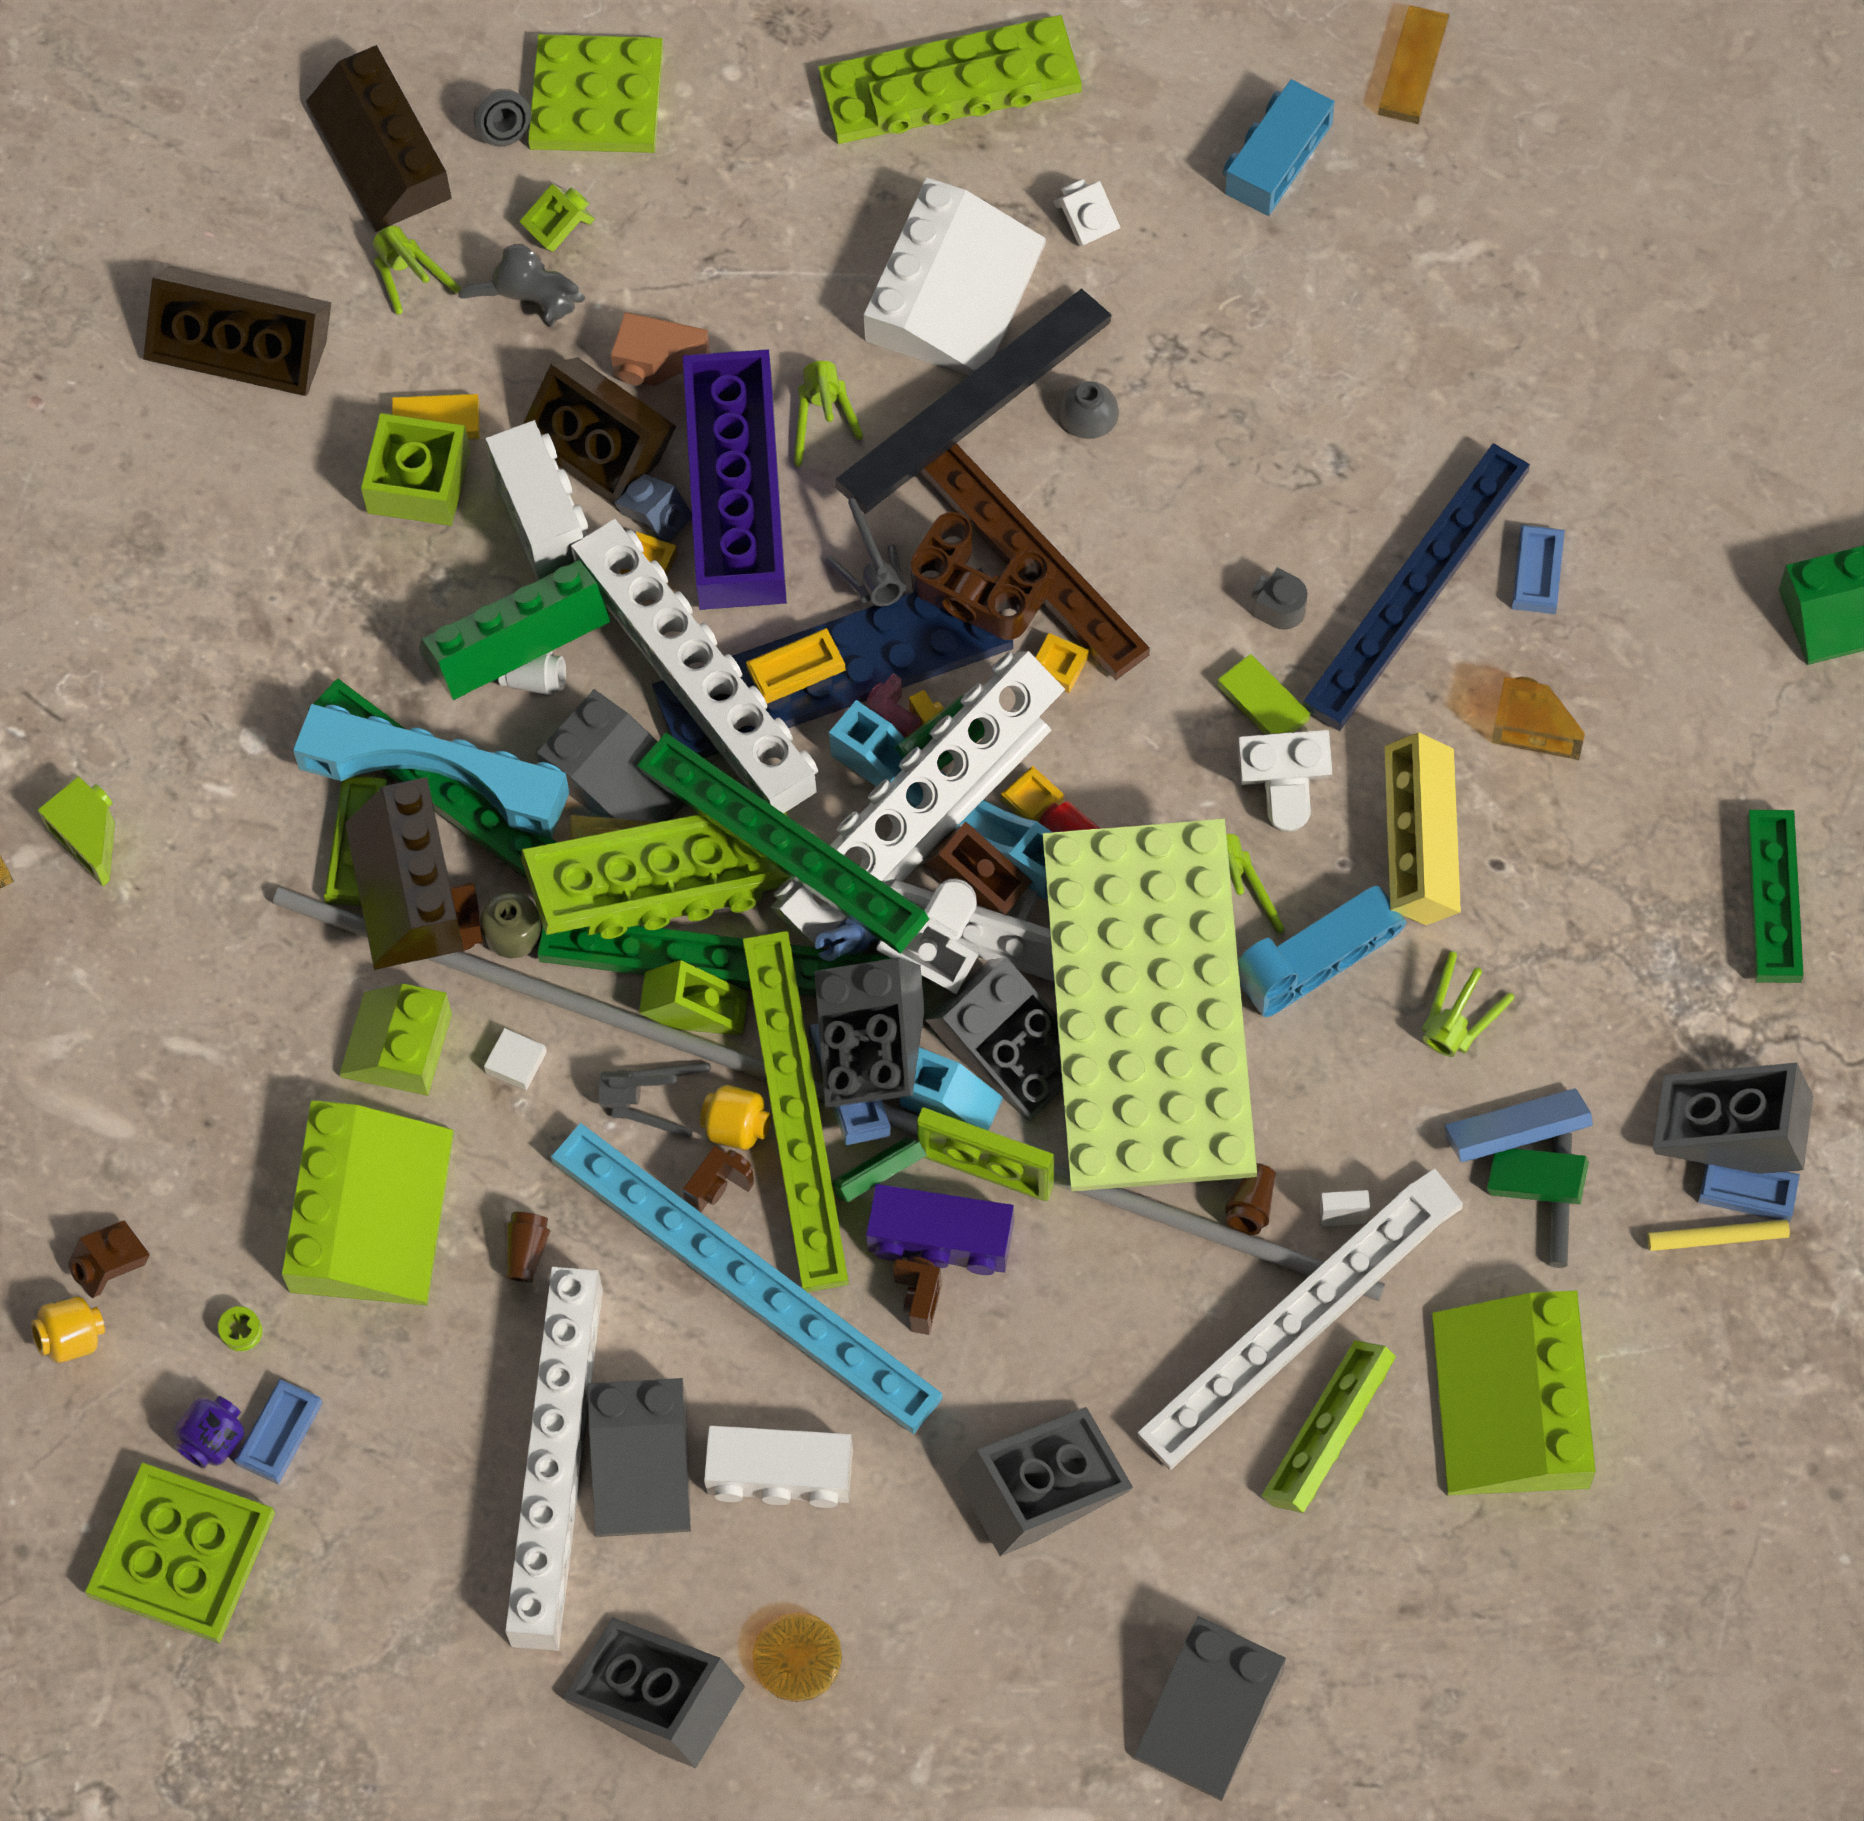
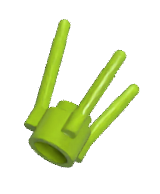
M399 226L386 227L375 236L373 247L379 256L374 260V264L381 272L390 301L397 315L402 314L403 308L390 269L393 268L396 271H400L410 267L423 283H428L430 280L415 257L454 293H459L461 287L420 249L414 239L407 238Z
M815 361L803 369L804 384L798 387L800 401L794 449V465L796 467L802 465L809 401L814 405L822 406L825 420L831 422L834 419L832 403L838 398L857 440L863 439L858 419L847 396L845 382L838 380L837 368L830 361Z
M1226 834L1230 880L1236 894L1242 895L1244 893L1241 875L1245 872L1275 930L1278 933H1283L1285 928L1252 866L1249 852L1242 850L1240 839L1237 835Z
M1451 951L1448 954L1429 1016L1421 1028L1425 1032L1423 1041L1434 1051L1448 1057H1454L1457 1050L1466 1053L1473 1040L1514 1000V995L1507 993L1467 1031L1468 1020L1461 1015V1012L1482 974V969L1476 967L1468 981H1466L1452 1009H1444L1443 1013L1440 1014L1457 958L1455 951Z

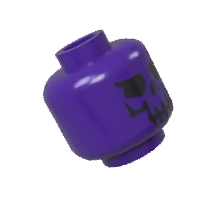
M218 1396L215 1401L202 1397L196 1399L174 1426L173 1434L177 1440L174 1446L175 1449L184 1458L204 1469L208 1464L213 1466L221 1465L244 1436V1428L237 1419L241 1411L233 1403L221 1396Z

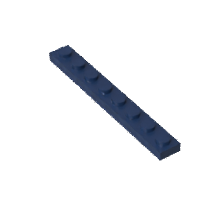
M1494 443L1490 446L1304 699L1303 706L1311 715L1338 731L1343 728L1529 473V463Z

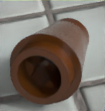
M1256 1163L1257 1177L1243 1178L1225 1206L1227 1225L1248 1235L1259 1234L1262 1228L1269 1224L1276 1173L1269 1166Z
M528 1212L511 1213L510 1222L505 1223V1278L518 1282H533L534 1274L551 1232L547 1228V1217Z

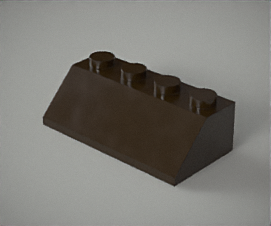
M372 46L338 61L306 100V103L374 231H380L452 199L447 172L378 46Z
M169 266L152 277L143 360L306 396L309 393L327 343L332 302Z
M425 777L383 786L345 823L374 970L464 951L428 779Z

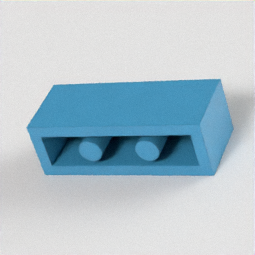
M1290 79L1282 92L1276 91L1270 98L1263 120L1260 123L1255 121L1251 125L1245 137V145L1240 153L1233 152L1227 160L1223 170V175L1226 176L1225 194L1270 216L1332 126L1335 101Z

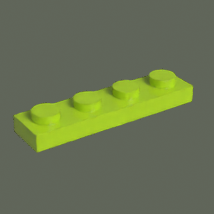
M1354 1340L1261 1495L1271 1506L1300 1513L1305 1512L1332 1464L1338 1459L1340 1451L1354 1427L1361 1420L1363 1412L1376 1390L1383 1383L1388 1370L1396 1358L1386 1346Z

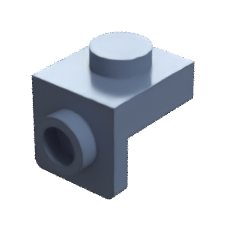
M643 474L639 479L633 481L628 486L627 491L615 502L622 515L648 525L655 537L665 542H669L692 519V512L676 486L647 474Z

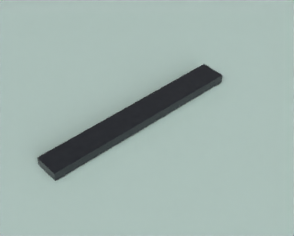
M1081 288L835 479V488L848 500L855 498L860 510L864 514L868 513L1109 325L1112 314Z

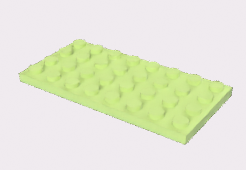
M1225 819L1043 833L1071 1192L1257 1177Z

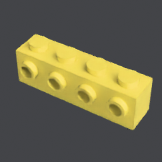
M1417 732L1384 746L1390 910L1396 911L1421 924L1429 925L1461 913L1454 748Z

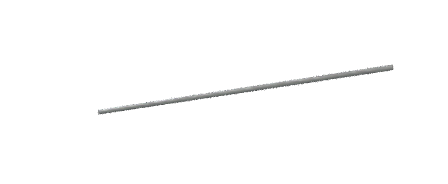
M281 887L277 889L274 895L273 904L367 937L365 921L362 916ZM462 952L428 958V960L767 1081L764 1061ZM814 1079L817 1099L825 1102L823 1082ZM883 1104L890 1126L918 1135L917 1119L919 1116ZM1054 1165V1185L1071 1190L1070 1170ZM1120 1188L1074 1191L1310 1276L1324 1263V1261ZM1377 1281L1363 1296L1380 1301L1385 1283Z

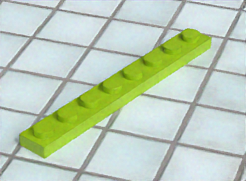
M788 931L744 938L743 943L802 1289L806 1292L847 1286L849 1285Z

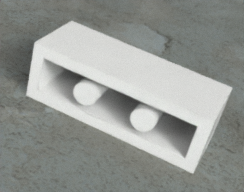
M709 1426L704 1477L707 1494L714 1495L715 1499L724 1502H740L743 1500V1497L762 1498L763 1502L771 1505H787L790 1503V1500H806L815 1507L833 1508L838 1506V1502L849 1503L853 1457L852 1434Z

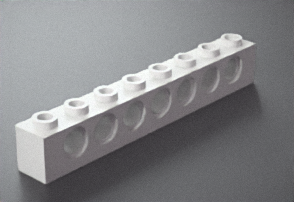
M613 519L571 545L574 562L580 560L596 581L606 608L747 789L782 813L787 812L817 793L815 774L818 773V769L812 757L807 751L802 750L799 752L791 742L793 740L792 735L786 724L780 718L773 720L766 711L767 703L760 691L755 686L748 688L740 678L742 677V672L737 662L730 654L725 656L721 654L716 647L717 640L706 623L703 622L699 625L691 615L693 614L692 608L686 597L680 591L673 593L666 584L668 583V578L664 570L656 560L651 562L647 560L642 553L644 549L637 535L631 529L625 532L618 521ZM621 569H629V570H631L630 572H628V573H626V574H616V573H615V572H617L618 570H621ZM645 600L656 601L648 606L640 605ZM670 631L680 632V634L674 637L663 636ZM697 662L705 664L703 667L698 669H692L688 667L689 665ZM719 694L730 695L728 699L722 701L713 699ZM743 726L755 727L753 731L748 733L737 731ZM769 758H778L781 760L779 763L775 765H766L762 763L763 761Z
M1011 651L1007 652L992 667L991 670L995 675L984 686L978 683L963 696L960 702L964 707L953 718L947 715L930 731L933 739L922 750L916 747L903 758L899 764L902 771L891 782L886 779L873 789L868 796L871 803L860 814L856 811L850 814L838 826L837 831L840 835L830 846L845 855L848 849L852 847L857 848L862 857L860 867L882 881L1061 695L1065 688L1029 651H1019L1015 654ZM1005 687H1009L1015 694V704L1008 712L999 703L1000 692ZM976 718L983 723L985 728L984 737L977 744L968 735V727ZM945 750L951 753L954 759V767L946 776L937 767L938 757ZM916 782L923 790V800L917 807L913 808L907 802L906 792L908 787ZM885 814L892 821L893 828L890 836L882 840L875 832V824L877 819ZM791 877L776 890L774 896L777 900L770 907L807 946L815 947V940L819 934L836 929L847 917L827 902L819 905L814 900L812 892Z
M551 1268L505 1631L511 1647L559 1651L588 1416V1383H592L603 1293L598 1270Z

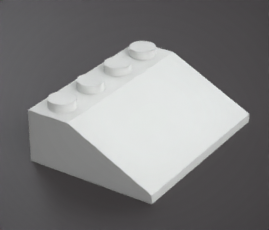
M926 177L864 313L865 342L969 376L997 354L1046 244V238L969 191Z

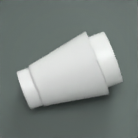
M553 652L546 653L499 677L500 686H509L510 688L551 696L554 691H563L565 687V660L563 656H554Z

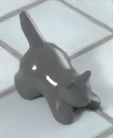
M513 244L503 250L502 260L495 268L491 282L470 284L458 293V297L462 299L501 295L509 299L537 303L542 308L544 320L548 323L549 327H552L557 320L562 319L566 314L573 312L575 309L574 302L582 303L586 298L578 291L579 287L563 274L557 271H545V265L541 262V259L523 244Z

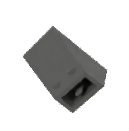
M1007 957L988 960L960 987L957 994L953 993L925 1020L961 1061L991 1088L1003 1096L1028 1121H1031L1063 1090L1057 1015Z
M893 958L814 971L825 1107L832 1108L913 1096L924 1016L921 965L901 958Z

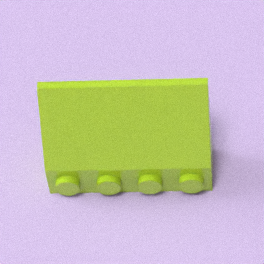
M311 1100L282 1276L289 1292L428 1306L454 1130L357 1104Z
M1578 1291L1530 1292L1432 1312L1447 1496L1590 1489L1596 1469Z

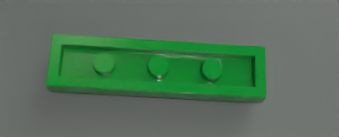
M1749 810L1747 815L1755 983H1801L1804 972L1795 811Z

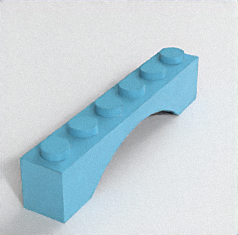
M856 700L829 731L831 756L875 786H878L886 779L891 782L902 771L899 764L903 759L894 747L905 738L890 722ZM916 782L911 784L906 792L907 802L913 808L917 807L923 800V790ZM983 800L958 826L964 822L972 826L1033 881L1028 888L1035 890L1037 896L1046 901L1048 894L1043 833L1052 832L1037 821L1019 817Z
M311 704L293 749L299 770L339 781L362 773L384 769H417L441 774L457 780L481 794L498 810L510 828L550 839L553 838L569 795L566 773L552 764L539 762L537 765L520 761L511 753L505 751H495L494 753L477 749L473 744L460 739H454L452 742L435 738L433 734L424 729L411 728L406 730L395 727L387 720L376 716H370L368 719L351 715L346 709L336 705H327L325 708Z

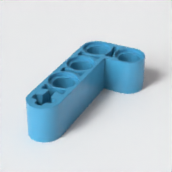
M1373 886L1279 946H1276L1271 938H1266L1248 948L1238 960L1240 987L1263 1017L1273 1016L1392 940L1404 929L1407 921L1402 914L1390 910V899L1381 887Z

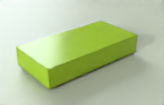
M1249 654L1218 679L1217 687L1265 735L1294 733L1310 720V713L1252 654Z

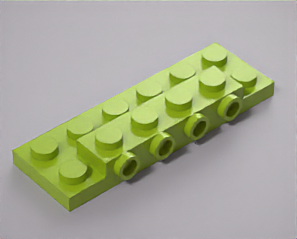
M1062 15L818 66L820 81L838 144L889 133L901 134L912 128L931 124L943 125L954 119L968 116H984L992 111L1010 107L1022 108L1033 102L1082 92L1081 78Z
M701 814L522 849L521 861L546 935L586 927L588 935L600 933L604 939H613L624 934L627 927L644 924L647 930H657L666 926L671 918L687 915L690 921H701L711 916L715 909L730 907L731 911L736 913L744 912L753 908L757 901L761 900L763 891L779 888L790 878Z

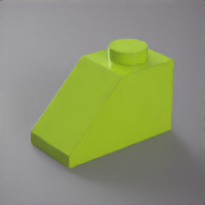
M78 776L40 807L38 812L45 828L102 886H105L110 881L115 821L109 809L113 802L99 785L95 784L90 787Z
M680 960L645 972L639 1014L677 1030L737 1036L743 1034L749 992Z

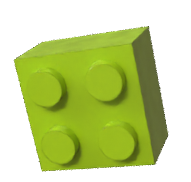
M380 413L361 486L367 514L452 526L471 452L465 425Z

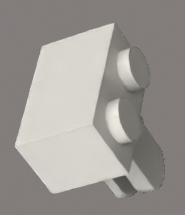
M1329 730L1239 737L1238 754L1241 785L1264 784L1266 788L1267 814L1271 824L1281 831L1292 832L1299 830L1307 823L1311 815L1309 780L1330 779L1333 775Z
M957 878L947 879L940 883L924 910L930 920L901 954L881 940H879L876 950L892 959L901 958L921 965V975L957 994L978 957L980 947L961 937L977 905L976 893L972 886L966 881Z

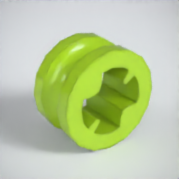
M235 1306L228 1309L221 1315L218 1322L219 1335L224 1344L232 1350L247 1351L252 1349L259 1343L262 1337V1324L258 1316L247 1307ZM242 1319H248L247 1326L251 1330L250 1334L246 1338L239 1334V1340L232 1339L234 1333L230 1325L238 1320L239 1324H242Z

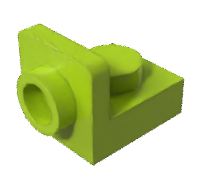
M552 183L519 222L546 249L554 252L580 221L591 225L595 218L586 210L590 203L576 189L570 187L566 191Z

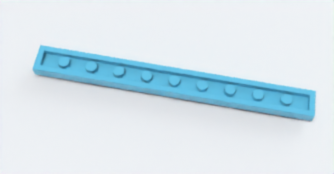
M582 1123L575 1128L551 1156L554 1165L913 1435L943 1400V1395L939 1390Z

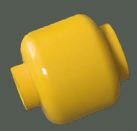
M724 1085L718 1088L715 1093L710 1092L706 1096L702 1105L699 1123L700 1127L705 1129L706 1136L711 1142L746 1151L755 1144L758 1138H766L771 1124V1113L765 1112L764 1099L757 1092Z
M72 1296L41 1306L37 1319L31 1321L33 1339L41 1356L48 1355L56 1363H63L91 1355L98 1346V1335L105 1333L103 1318L98 1307L90 1308L88 1303L79 1296Z

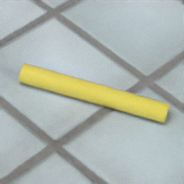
M1783 1219L1647 1233V1243L1649 1251L1789 1238L1790 1229L1788 1220Z

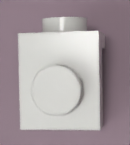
M1084 178L1061 188L1064 196L1053 201L1056 209H1063L1079 246H1083L1121 228L1100 181L1087 185Z

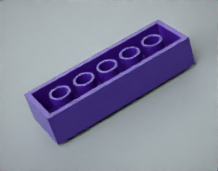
M769 349L683 355L695 574L699 609L787 604Z

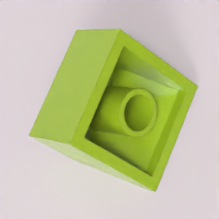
M403 983L364 992L340 1070V1077L428 1096L452 1017L447 993Z

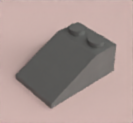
M595 689L592 690L537 751L539 762L552 764L566 773L569 796L616 830L669 821L685 804L643 775L637 767L639 762L658 741L629 713Z
M1797 1062L1664 1075L1653 1150L1658 1155L1756 1174L1804 1170L1813 1094Z
M683 1378L588 1383L589 1436L596 1537L691 1532L687 1396Z
M1087 1407L977 1449L954 1474L999 1556L1039 1541L1126 1494L1133 1488Z
M1197 1616L1176 1659L1134 1759L1222 1801L1284 1673L1286 1657Z
M612 1617L563 1696V1699L568 1704L658 1754L696 1768L745 1686L720 1657Z

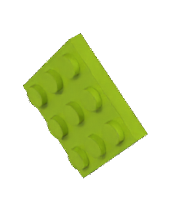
M538 34L528 139L530 150L655 153L664 49L663 38Z
M142 1462L85 1593L90 1599L220 1644L276 1513L273 1507Z

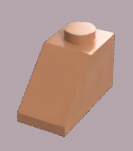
M625 312L611 353L614 377L620 378L631 385L643 383L656 386L684 372L683 355L710 354L708 330Z

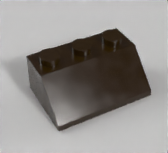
M578 357L550 364L523 422L525 424L535 420L540 434L548 433L551 437L557 454V458H555L557 465L615 506H617L615 502L627 491L628 486L633 481L639 479L643 474L648 475L657 466L677 427Z

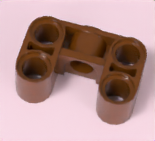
M947 512L940 515L934 521L910 561L913 592L921 600H925L947 611L955 618L971 623L995 635L997 638L1013 640L1020 637L1029 626L1049 592V563L1047 559L1037 551H1022L1012 558L1001 577L994 575L992 578L966 565L972 555V526L968 518L957 512ZM953 536L962 539L956 543L944 541V539ZM932 570L940 573L935 577H925L922 575V573ZM1030 574L1038 577L1034 581H1024L1021 579L1022 576ZM1003 609H1012L1017 613L1012 616H1004L998 612Z

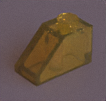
M1504 677L1491 743L1579 760L1585 732L1550 686L1540 684L1529 677Z

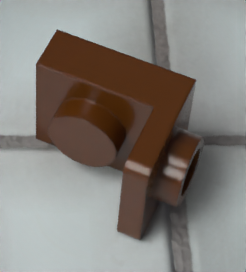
M714 1145L683 1188L684 1200L699 1212H702L708 1203L714 1205L719 1201L728 1185V1182L725 1180L726 1178L749 1192L754 1185L750 1162L736 1151L728 1150L726 1153Z
M908 1257L907 1261L895 1259L893 1265L895 1282L909 1285L904 1301L903 1314L909 1315L911 1332L930 1335L942 1287L940 1267H935L931 1261L920 1257Z

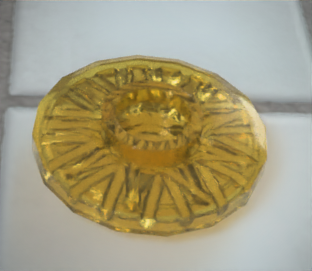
M802 1612L783 1614L767 1623L757 1636L752 1653L754 1671L763 1688L775 1697L791 1702L813 1700L828 1691L839 1676L843 1660L840 1640L832 1627L818 1616Z

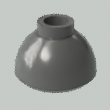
M500 88L487 92L479 99L474 110V125L479 136L486 143L493 146L502 147L517 142L525 135L531 123V109L528 102L519 93L510 89Z
M1084 381L1073 385L1064 394L1059 406V419L1063 427L1072 435L1084 439H1094L1109 433L1116 425L1119 417L1118 403L1113 393L1103 384L1094 381Z

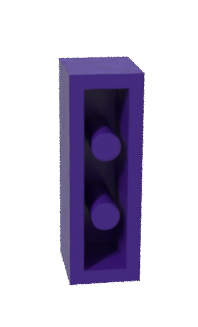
M876 1184L866 1234L868 1252L875 1253L878 1258L888 1261H895V1259H902V1257H920L931 1261L935 1267L946 1268L948 1264L967 1267L968 1271L978 1275H992L994 1271L1005 1273L1014 1226V1205Z

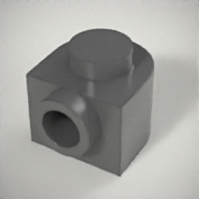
M1278 567L1271 577L1263 574L1256 583L1251 596L1256 600L1254 617L1277 629L1286 630L1298 626L1306 614L1308 592L1305 584L1296 576Z

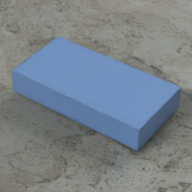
M1521 525L1512 609L1556 614L1565 530Z
M1705 1164L1698 1203L1776 1220L1787 1219L1790 1222L1793 1215L1800 1174L1792 1172L1756 1174Z
M279 1379L235 1459L237 1466L279 1485L322 1406V1399Z

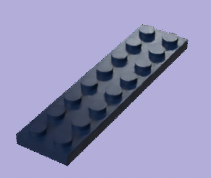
M912 592L901 596L899 600L889 606L881 607L875 605L738 653L732 657L742 672V677L740 678L750 688L755 685L747 671V661L827 628L845 663L846 671L767 704L766 711L773 720L780 718L788 728L851 707L856 700L862 703L1012 650L1013 640L997 638L995 635L971 623L961 621L947 611L925 600H921ZM663 680L653 683V694L670 735L702 758L718 754L719 751ZM719 694L713 699L722 701L728 699L730 695ZM743 726L737 731L748 733L753 731L755 727Z

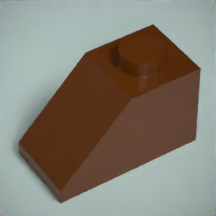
M967 822L955 828L922 864L941 882L956 878L966 881L976 893L977 905L1003 915L1008 913L1033 882Z

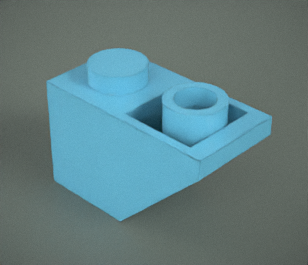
M919 1047L913 1096L900 1097V1107L920 1114L922 1107L989 1131L1003 1101V1096L959 1062Z

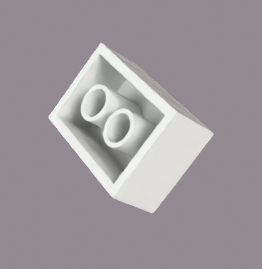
M535 420L485 438L495 484L537 581L554 573L563 566L574 563L571 545L587 536L586 529H588V525L579 504L574 506L570 495L573 491L565 470L558 469L555 461L557 454L548 433L541 435Z

